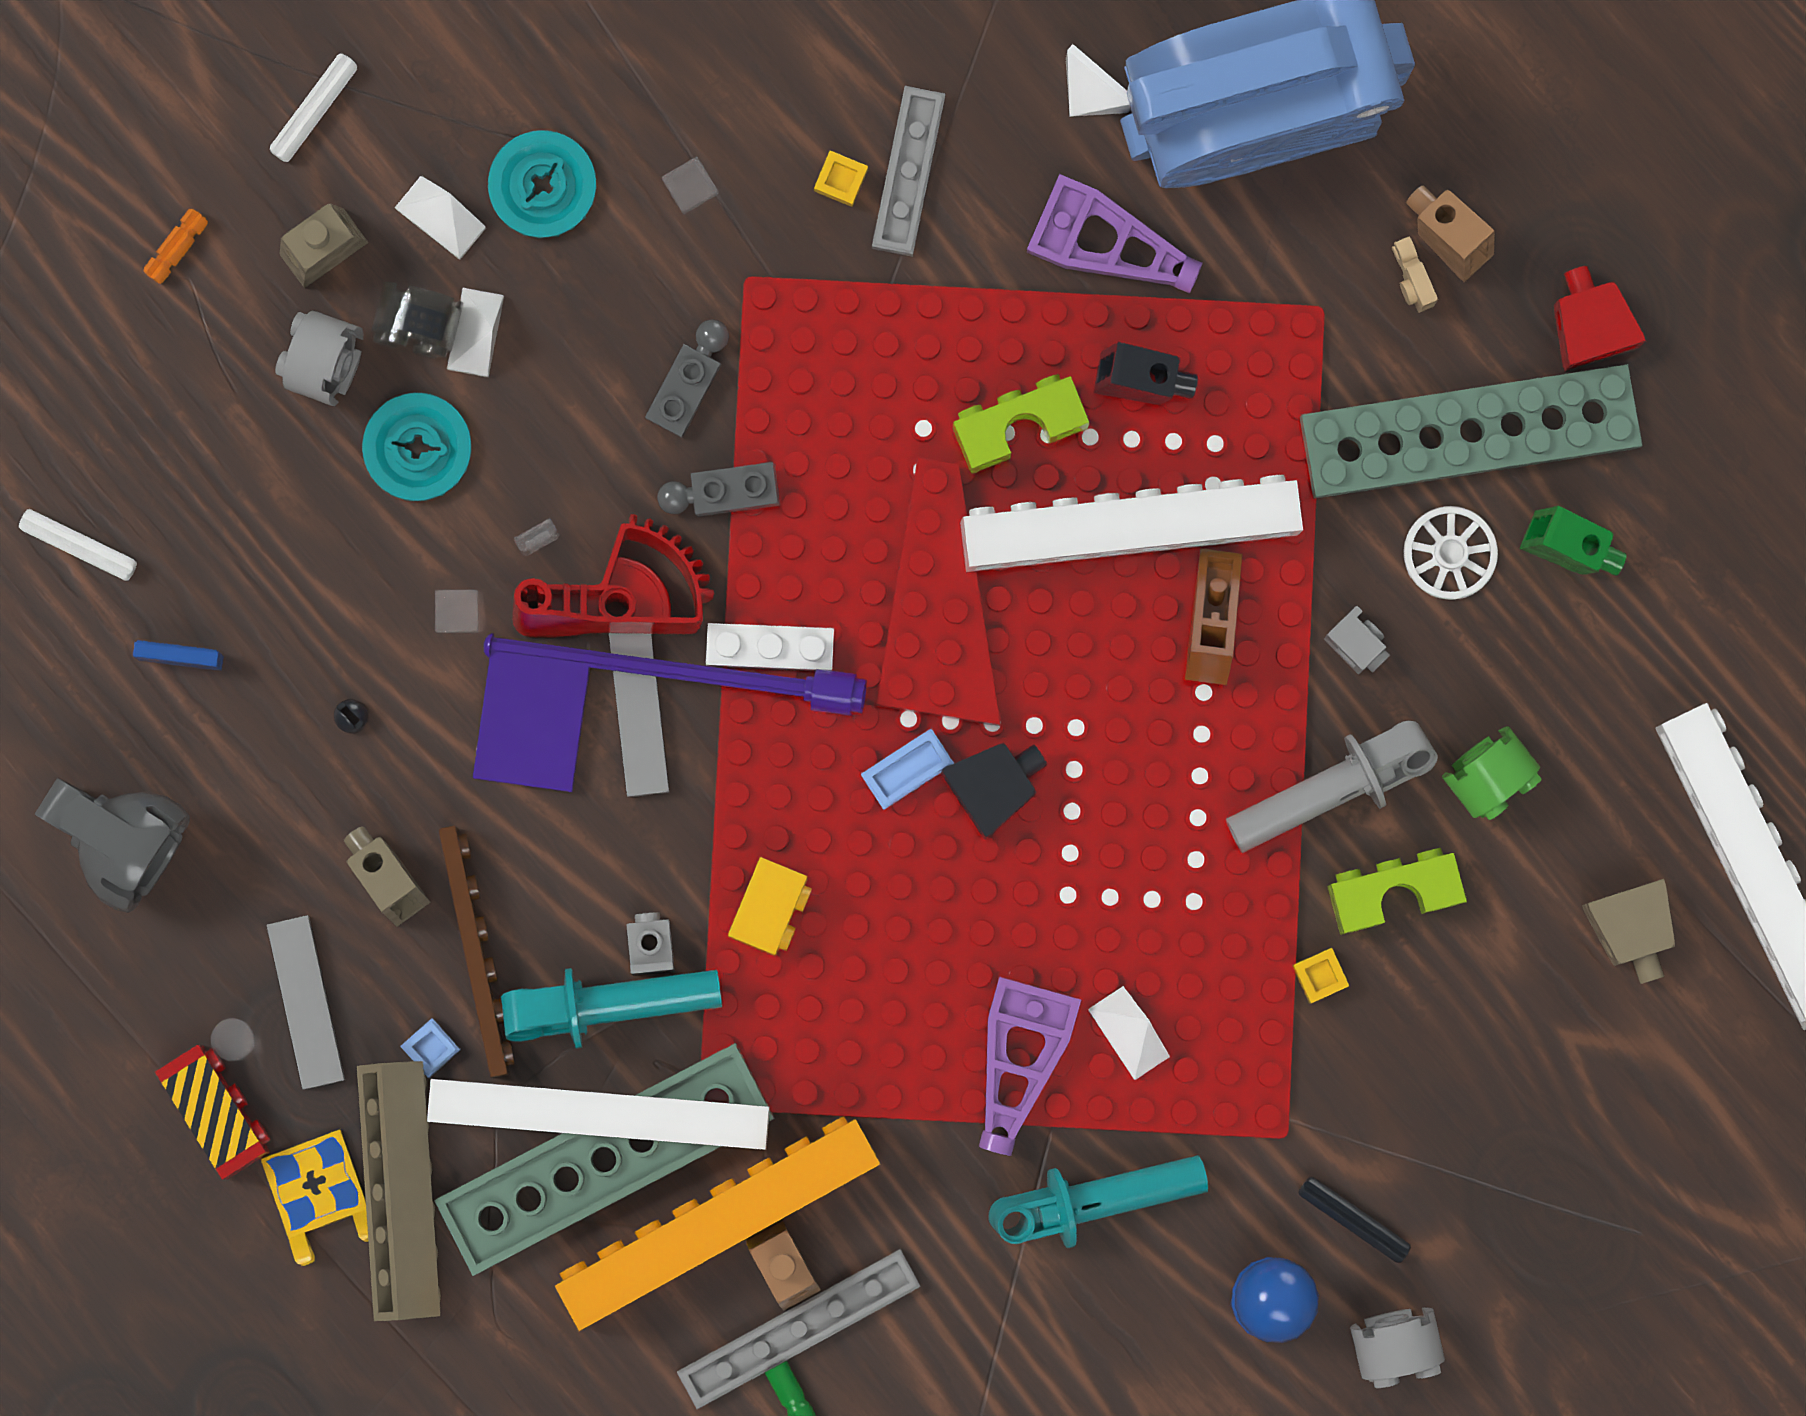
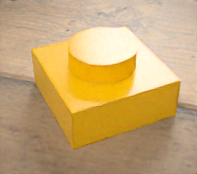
M829 151L815 184L814 192L853 207L868 171V166Z
M1332 948L1292 965L1310 1004L1349 987Z

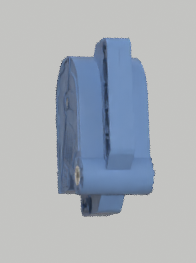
M1296 0L1188 31L1159 42L1127 58L1126 66L1124 67L1129 81L1127 97L1132 113L1123 117L1120 122L1131 159L1137 161L1151 158L1160 187L1185 188L1203 185L1377 136V131L1382 123L1380 115L1401 107L1405 101L1401 86L1407 82L1415 62L1403 23L1382 24L1375 0Z

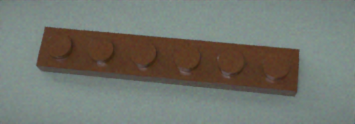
M455 825L438 829L490 1077L497 1078L510 1075L509 1065L515 1064L513 1047L510 1040L503 1041L500 1024L504 1023L501 998L494 999L491 983L498 981L493 957H485L482 942L489 940L487 924L484 915L477 917L473 901L481 899L479 886L475 874L468 876L465 859L472 858L467 833L459 834V829Z

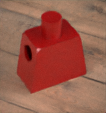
M1588 266L1578 267L1564 273L1571 295L1558 299L1554 304L1564 371L1639 348L1646 341L1643 332L1615 282L1595 287Z

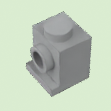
M1356 606L1325 636L1324 640L1358 675L1366 667L1373 673L1390 654L1385 650L1386 646L1381 642L1384 638L1382 632L1369 620L1362 623L1357 617L1363 611Z
M660 912L636 914L635 923L626 924L631 974L643 975L675 971L669 919L660 920ZM646 935H654L658 941L656 948L651 951L645 950L641 944L643 937Z

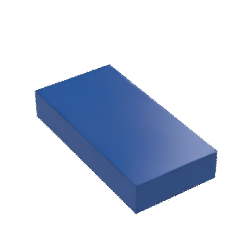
M137 640L134 643L133 657L139 661L222 671L224 656L219 651L213 649Z

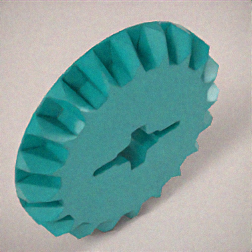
M531 131L509 141L496 155L488 176L489 197L497 215L509 228L524 236H533L540 239L551 236L558 237L568 230H573L581 220L586 218L590 207L594 203L597 187L594 167L585 150L571 138L553 131ZM555 169L549 182L553 189L552 192L548 194L542 191L531 199L536 188L532 180L536 176L539 179H543L546 175L549 176Z
M425 393L404 394L387 401L369 420L363 436V458L370 476L380 488L390 495L407 501H428L432 498L443 496L448 490L458 484L463 474L467 471L471 457V436L463 417L447 401ZM415 437H422L424 445L429 446L431 449H439L440 451L428 450V452H421L419 459H413L410 450L394 444L407 445V443H414Z

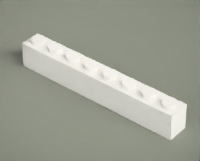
M1273 475L1260 478V484L1244 486V480L1242 479L1219 482V489L1203 490L1202 484H1190L1177 487L1178 493L1161 495V489H1145L1137 491L1136 498L1120 499L1119 493H1108L1094 496L1095 502L1078 504L1077 498H1063L1052 501L1053 507L1038 509L1035 502H1025L1011 505L1010 512L995 513L994 507L974 508L969 510L970 516H964L960 522L966 572L1297 536L1303 531L1297 480L1285 481V475Z
M1705 703L1659 725L1655 729L1803 1030H1806V899H1803L1796 885L1801 882L1800 876L1790 860L1785 862L1778 846L1782 845V840L1776 827L1772 822L1766 824L1759 808L1763 807V801L1756 787L1753 784L1748 786L1741 773L1745 766L1738 750L1734 746L1728 747L1722 734L1726 731V726L1721 715L1716 709L1710 710L1708 704Z

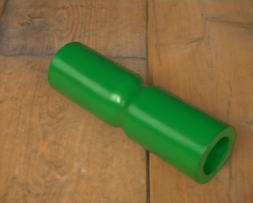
M787 1361L765 1372L781 1405L787 1409L788 1416H816L812 1406L806 1401L804 1392Z

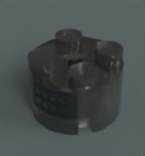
M384 282L371 330L374 333L373 342L391 348H397V345L406 347L408 344L414 346L413 354L431 359H437V357L446 358L447 353H451L464 303L462 301L453 302L454 298L427 289L409 285L406 292L396 289L397 283Z

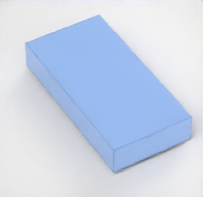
M929 729L863 772L861 776L882 809L885 810L939 775L941 770L954 764L933 730Z

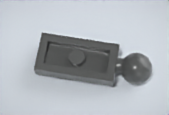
M715 319L702 322L696 331V341L698 343L696 350L683 344L645 416L647 420L681 438L684 437L721 367V363L710 357L714 352L721 351L728 343L729 332L724 323Z
M773 462L691 473L692 487H686L677 481H670L659 489L657 495L660 508L664 512L673 515L685 511L689 504H694L695 515L698 517L780 506L776 465Z

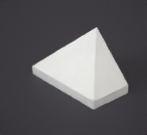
M1072 44L1067 50L1066 55L1070 117L1129 113L1131 107L1127 97V90Z
M422 176L418 178L395 207L398 212L459 260H461L486 229L449 192Z
M467 288L462 289L447 370L489 377L504 295Z
M1124 986L1088 1009L1134 1080L1170 1057L1149 1019Z

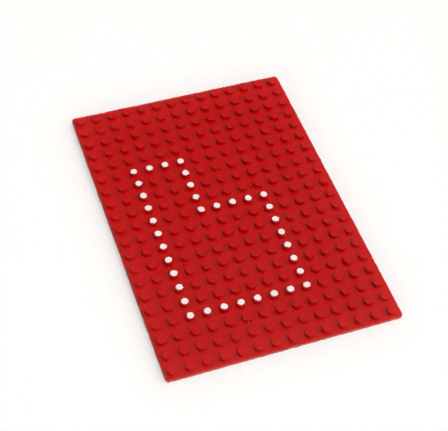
M752 276L746 278L743 286L734 467L773 462L776 465L780 506L731 512L725 624L834 628L832 671L857 674L858 679L867 680L863 712H852V715L849 716L812 711L811 702L804 701L802 696L721 686L706 971L718 970L722 1007L704 1010L701 1061L736 1043L772 1113L985 1123L988 1016L1000 976L1081 999L1071 1039L1022 1125L1276 1139L1287 1136L1289 1131L1295 971L1292 965L1296 964L1302 824L1242 853L1229 830L1226 819L1304 781L1316 499H1313L1300 416L1320 412L1325 316L1324 310L1321 307ZM1121 342L1177 356L1180 358L1178 370L1198 375L1194 397L1191 399L1173 395L1172 399L1158 405L1093 393L1100 354L1115 343ZM1150 373L1151 379L1155 382V377ZM1059 374L1061 380L1071 376L1089 420L1088 429L1049 444L1043 429L1036 422L1028 419L1015 421L1005 432V438L1011 451L1010 459L976 473H970L953 430V422L960 420L958 413L976 405H981L983 410L998 405L997 398L1011 391L1020 390L1022 395L1036 390V383L1040 380ZM917 457L959 464L967 516H970L969 510L980 507H994L995 513L1010 512L1011 505L1025 502H1035L1038 509L1053 507L1052 501L1063 498H1077L1078 504L1095 502L1094 496L1108 493H1119L1120 499L1136 498V492L1145 489H1161V495L1178 493L1177 487L1190 484H1202L1203 490L1219 489L1218 483L1228 480L1242 479L1244 480V486L1260 484V478L1273 475H1285V481L1297 480L1303 531L1297 536L976 571L1001 726L876 706ZM1201 549L1242 554L1234 650L1227 685L1185 679ZM723 667V669L806 680L807 676L814 677L816 672ZM929 729L933 730L954 763L1001 743H1005L1013 757L1034 744L1047 762L1046 767L1028 778L1036 790V794L986 840H984L941 773L885 810L882 809L861 774ZM760 857L807 876L808 879L805 886L812 888L803 912L795 909L789 925L796 927L787 951L779 948L776 957L728 937ZM1122 986H1124L1149 1019L1170 1056L1136 1080L1133 1079L1088 1011L1089 1008ZM1019 1026L1011 1028L1007 1033L1006 1043L1008 1059L1013 1064L1023 1067L1035 1063L1045 1046L1044 1036L1040 1032ZM1010 1072L1003 1073L1000 1078L998 1091L999 1102L1009 1107L1018 1106L1028 1087V1079ZM714 1088L707 1093L705 1101L729 1103V1096L724 1090Z

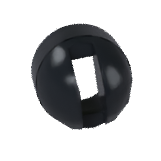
M344 700L335 708V724L343 732L350 734L358 733L367 725L368 711L357 700ZM345 706L360 719L355 726L340 712Z

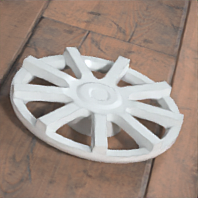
M1445 506L1425 513L1413 524L1404 543V561L1410 578L1418 587L1435 598L1448 600L1463 599L1476 593L1489 581L1497 564L1498 548L1491 528L1479 515L1462 507ZM1441 514H1447V535L1441 536L1429 519ZM1455 514H1460L1473 520L1472 524L1461 536L1455 535ZM1422 525L1436 541L1434 545L1413 541ZM1480 526L1485 532L1489 543L1467 546V539ZM1412 549L1432 553L1433 558L1415 568L1412 560ZM1486 551L1491 553L1487 570L1468 559V556L1473 553ZM1434 566H1439L1440 571L1434 587L1427 584L1419 576L1424 571ZM1463 566L1482 576L1476 584L1469 588L1466 587L1461 573ZM1448 571L1453 572L1459 591L1447 592L1441 590Z

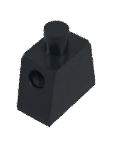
M1117 342L1100 354L1093 393L1161 405L1172 399L1173 395L1192 399L1196 392L1198 375L1178 370L1180 358L1177 356ZM1150 373L1155 377V382L1151 379Z
M1001 743L947 766L941 770V774L984 840H986L1036 794V790L1028 778L1046 767L1047 762L1034 744L1013 757L1005 743Z

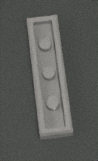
M909 86L904 87L872 249L913 257L945 100L944 93Z
M609 633L611 653L654 659L652 634ZM613 671L627 797L669 793L657 678L655 676Z
M307 915L267 924L302 1089L305 1090L344 1081V1071L310 917Z

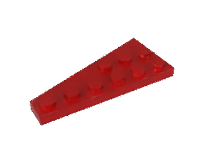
M917 457L876 706L1001 726L976 571L966 572L960 522L964 516H967L959 464Z

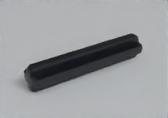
M1308 1177L1304 1181L1298 1192L1303 1199L1394 1262L1401 1263L1406 1258L1411 1249V1245L1314 1177Z

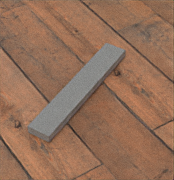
M901 1249L680 1369L677 1373L696 1409H699L921 1286Z

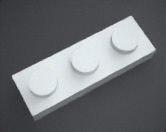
M708 623L706 666L801 671L823 669L832 671L834 628Z

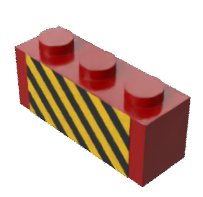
M196 1045L155 1071L221 1179L228 1180L270 1153L266 1143L271 1139L258 1119L251 1122L243 1108L248 1105V1102L235 1083L229 1086L220 1072L225 1070L226 1067L214 1048L207 1051L203 1045Z

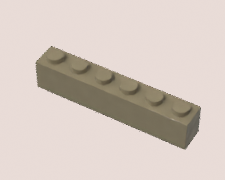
M423 1061L357 1066L374 1321L440 1316L441 1292L438 1286L437 1274L438 1249L435 1244V1206L432 1201V1163L429 1157V1122H427L426 1078Z

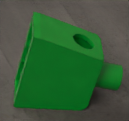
M1560 506L1540 509L1534 512L1519 548L1582 575L1596 573L1601 569L1617 576L1623 568L1627 556L1625 552L1610 546L1614 536L1611 531Z

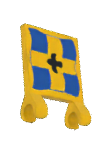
M340 1129L261 1159L297 1264L305 1266L315 1261L314 1252L306 1235L307 1232L352 1215L359 1238L364 1242H369L366 1199Z

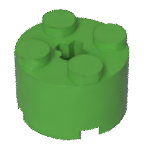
M1509 726L1498 730L1503 736L1502 738L1493 742L1488 736L1451 765L1456 771L1454 775L1448 772L1442 775L1443 780L1473 818L1479 816L1481 818L1486 817L1488 820L1495 818L1509 806L1505 800L1517 791L1525 794L1542 780L1537 773L1540 769L1539 764Z

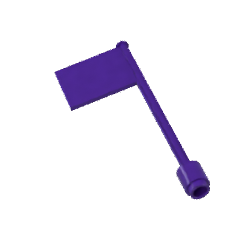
M491 633L486 637L483 645L484 653L490 659L473 778L573 792L590 668L802 696L804 701L811 702L812 711L849 716L852 715V712H863L867 680L858 679L857 674L816 669L814 677L807 676L806 680L495 638L494 633Z

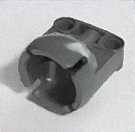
M58 777L35 812V815L72 836L70 843L78 849L80 866L89 888L101 902L114 910L126 913L133 911L139 905L141 896L149 894L182 841L181 833L185 831L190 822V816L185 809L167 796L151 792L123 794L111 799L100 795L95 799Z

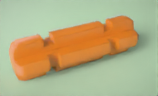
M194 209L187 210L180 220L181 226L174 227L156 251L158 256L156 258L152 257L145 265L144 273L156 283L161 284L171 273L169 268L172 265L175 267L195 242L193 238L195 234L200 235L207 226L208 221L198 211Z

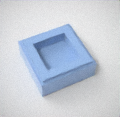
M433 1018L400 1046L413 1061H423L424 1074L428 1078L461 1050Z

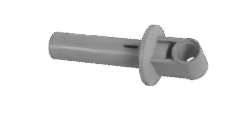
M1404 721L1362 744H1359L1350 734L1344 737L1350 754L1345 756V761L1227 818L1226 823L1240 851L1244 853L1365 793L1371 796L1379 809L1385 807L1386 801L1383 792L1429 772L1437 762V753L1420 725L1415 721Z

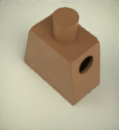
M1423 185L1416 189L1408 198L1406 204L1419 215L1417 218L1419 236L1463 282H1466L1494 255L1495 231L1451 191L1446 190L1436 198Z
M783 1220L746 1240L753 1259L783 1311L821 1291Z

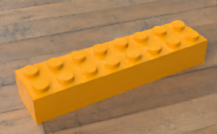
M844 1116L822 1128L826 1136L810 1143L809 1139L805 1137L784 1149L788 1157L773 1164L771 1158H767L747 1169L750 1178L736 1185L734 1179L731 1178L709 1190L713 1198L699 1205L697 1200L693 1199L673 1210L672 1212L676 1219L662 1226L658 1219L635 1231L638 1240L624 1246L622 1240L597 1252L600 1261L587 1267L585 1261H581L559 1273L563 1281L555 1285V1288L578 1330L580 1331L880 1165L856 1119L849 1123Z

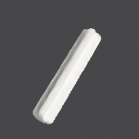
M341 53L337 55L270 145L272 154L284 162L290 161L357 70V65L351 58Z
M27 509L20 520L19 528L22 531L125 581L132 577L136 569L137 562L134 559L31 509Z

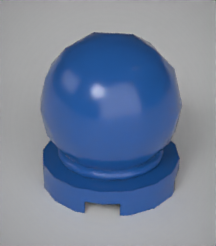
M1266 1257L1251 1262L1238 1274L1232 1288L1231 1307L1236 1321L1248 1334L1265 1342L1285 1343L1299 1338L1311 1327L1318 1313L1319 1294L1314 1279L1302 1266L1288 1259Z

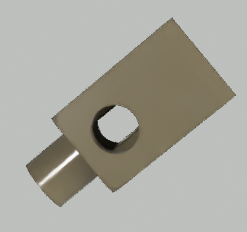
M327 204L281 238L280 256L305 289L365 246L368 241L344 208Z
M359 827L346 836L344 843L353 854L346 861L380 911L396 927L431 902L393 849L382 837L374 840L365 827Z
M1664 879L1582 905L1591 926L1614 966L1633 961L1640 984L1664 977L1656 952L1675 947L1667 888Z

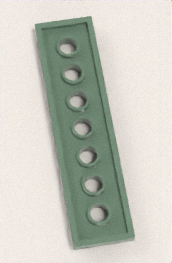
M1628 364L1309 413L1300 416L1313 499L1642 447ZM1596 402L1602 407L1604 416L1600 423L1593 424L1585 420L1582 414V408L1585 403ZM1554 408L1562 414L1563 424L1560 429L1551 430L1545 427L1542 422L1544 409ZM1513 414L1521 420L1523 428L1520 435L1509 436L1504 433L1501 428V419L1504 415ZM1464 421H1474L1481 427L1482 436L1478 442L1471 443L1463 439L1460 427ZM1433 427L1438 430L1441 435V444L1438 448L1429 449L1421 444L1419 433L1422 428ZM1391 433L1397 436L1401 445L1400 451L1397 454L1387 455L1380 450L1378 440L1382 434ZM1349 439L1358 445L1360 454L1357 460L1348 462L1339 456L1337 447L1340 441Z
M736 1043L635 1095L705 1101L706 1095L710 1090L720 1088L728 1094L729 1103L768 1106ZM771 1110L769 1112V1121L775 1119ZM562 1133L434 1201L472 1276L721 1146L654 1140V1144L649 1151L639 1152L632 1147L630 1138ZM600 1147H608L616 1155V1164L608 1172L598 1170L593 1163V1155ZM562 1167L573 1168L579 1176L578 1185L572 1191H563L556 1184V1173ZM526 1186L536 1188L541 1195V1203L534 1211L523 1209L518 1202V1194ZM487 1206H495L503 1213V1224L497 1230H488L481 1223V1213Z

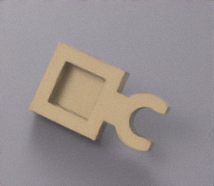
M1410 236L1394 242L1395 246H1392V250L1403 271L1404 281L1400 282V287L1408 305L1415 304L1418 313L1434 307L1438 301L1437 295L1423 263L1418 259Z

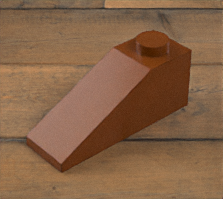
M1209 549L1200 550L1188 643L1186 680L1227 685L1234 650L1242 554Z

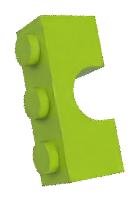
M1059 374L1040 380L1036 383V390L1022 395L1020 390L1011 391L997 398L998 405L983 410L981 405H976L958 413L960 420L953 422V430L970 473H976L1010 459L1011 451L1005 438V432L1015 421L1028 419L1036 422L1043 429L1049 444L1088 429L1089 420L1071 376L1061 380Z
M1437 848L1418 853V862L1402 866L1401 858L1376 864L1378 871L1376 873L1362 876L1360 869H1355L1335 875L1337 883L1327 887L1340 935L1385 923L1381 901L1385 892L1391 887L1400 886L1413 892L1418 900L1421 914L1467 902L1454 853L1443 855L1442 849Z

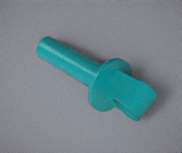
M572 968L565 969L563 986L541 989H518L506 992L501 996L507 1040L528 1041L543 1036L570 1033L576 1049L582 1048L581 1033L587 1034L588 1025L722 1007L718 970L582 988V983L579 979L578 982H574Z
M1199 1155L1073 1186H1068V1181L1066 1179L1063 1180L1059 1170L1053 1168L1047 1172L1046 1188L1003 1197L995 1201L989 1210V1222L992 1228L1008 1243L1019 1244L1059 1233L1065 1247L1071 1248L1075 1247L1077 1242L1076 1224L1207 1193V1175ZM1020 1212V1220L1015 1227L1010 1229L1003 1228L1004 1219L1008 1214Z

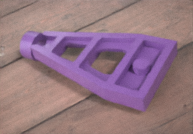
M1061 174L1058 176L1027 248V253L1065 269L1167 284L1189 294L1203 264L1183 254L1099 190ZM1099 216L1115 228L1118 239L1111 251L1100 254L1084 251L1078 246V237L1088 217ZM1136 237L1154 248L1156 256L1150 266L1140 267L1121 260L1120 255L1128 238ZM1181 264L1183 266L1179 276H1174V266Z
M999 976L988 1016L985 1130L982 1132L979 1143L980 1148L1011 1156L1018 1131L1071 1039L1081 999ZM1019 1026L1040 1032L1045 1038L1043 1050L1035 1063L1030 1066L1023 1067L1013 1064L1007 1057V1033L1013 1027ZM1005 1072L1024 1076L1029 1082L1021 1103L1016 1107L1002 1105L998 1100L1000 1078ZM996 1127H1003L1006 1129L1008 1136L992 1132V1130Z

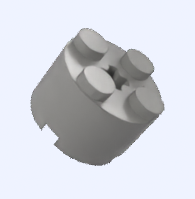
M314 310L308 314L298 312L292 322L290 331L293 339L288 352L283 351L280 354L275 373L283 377V386L286 390L331 406H336L339 402L334 396L337 393L346 394L358 368L362 351L354 348L356 338L363 340V329Z
M1422 1308L1423 1316L1414 1317L1412 1316L1411 1309L1376 1315L1364 1319L1366 1325L1364 1329H1361L1356 1323L1353 1324L1350 1329L1362 1379L1374 1382L1375 1388H1385L1400 1383L1399 1377L1415 1373L1416 1378H1427L1440 1374V1364L1445 1361L1434 1310L1432 1308Z

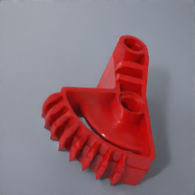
M631 514L629 523L620 525L601 583L597 585L546 584L540 579H526L519 583L515 589L512 620L517 632L531 638H555L589 633L695 634L702 626L703 603L713 600L714 590L703 588L710 582L709 574H697L703 568L702 560L696 559L688 562L694 553L692 546L685 547L682 550L678 549L682 543L680 535L674 536L669 541L666 539L669 530L666 525L660 527L656 533L652 531L654 521L651 518H648L645 521L644 527L637 526V515ZM625 540L636 541L652 547L673 562L684 576L692 593L695 606L694 618L671 617L669 594L659 576L639 561L619 557ZM612 602H619L625 605L628 611L623 616L615 617L610 615L605 607Z

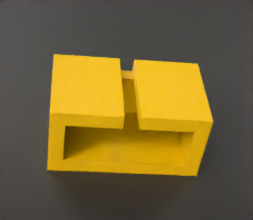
M760 857L728 937L775 957L779 948L787 951L796 927L789 925L795 909L803 912L812 888L805 886L808 877Z

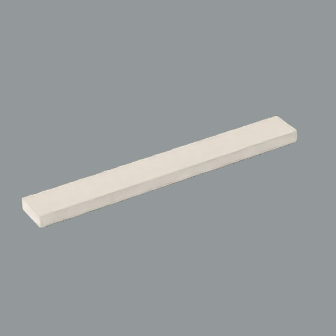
M431 1079L427 1122L766 1150L770 1107Z

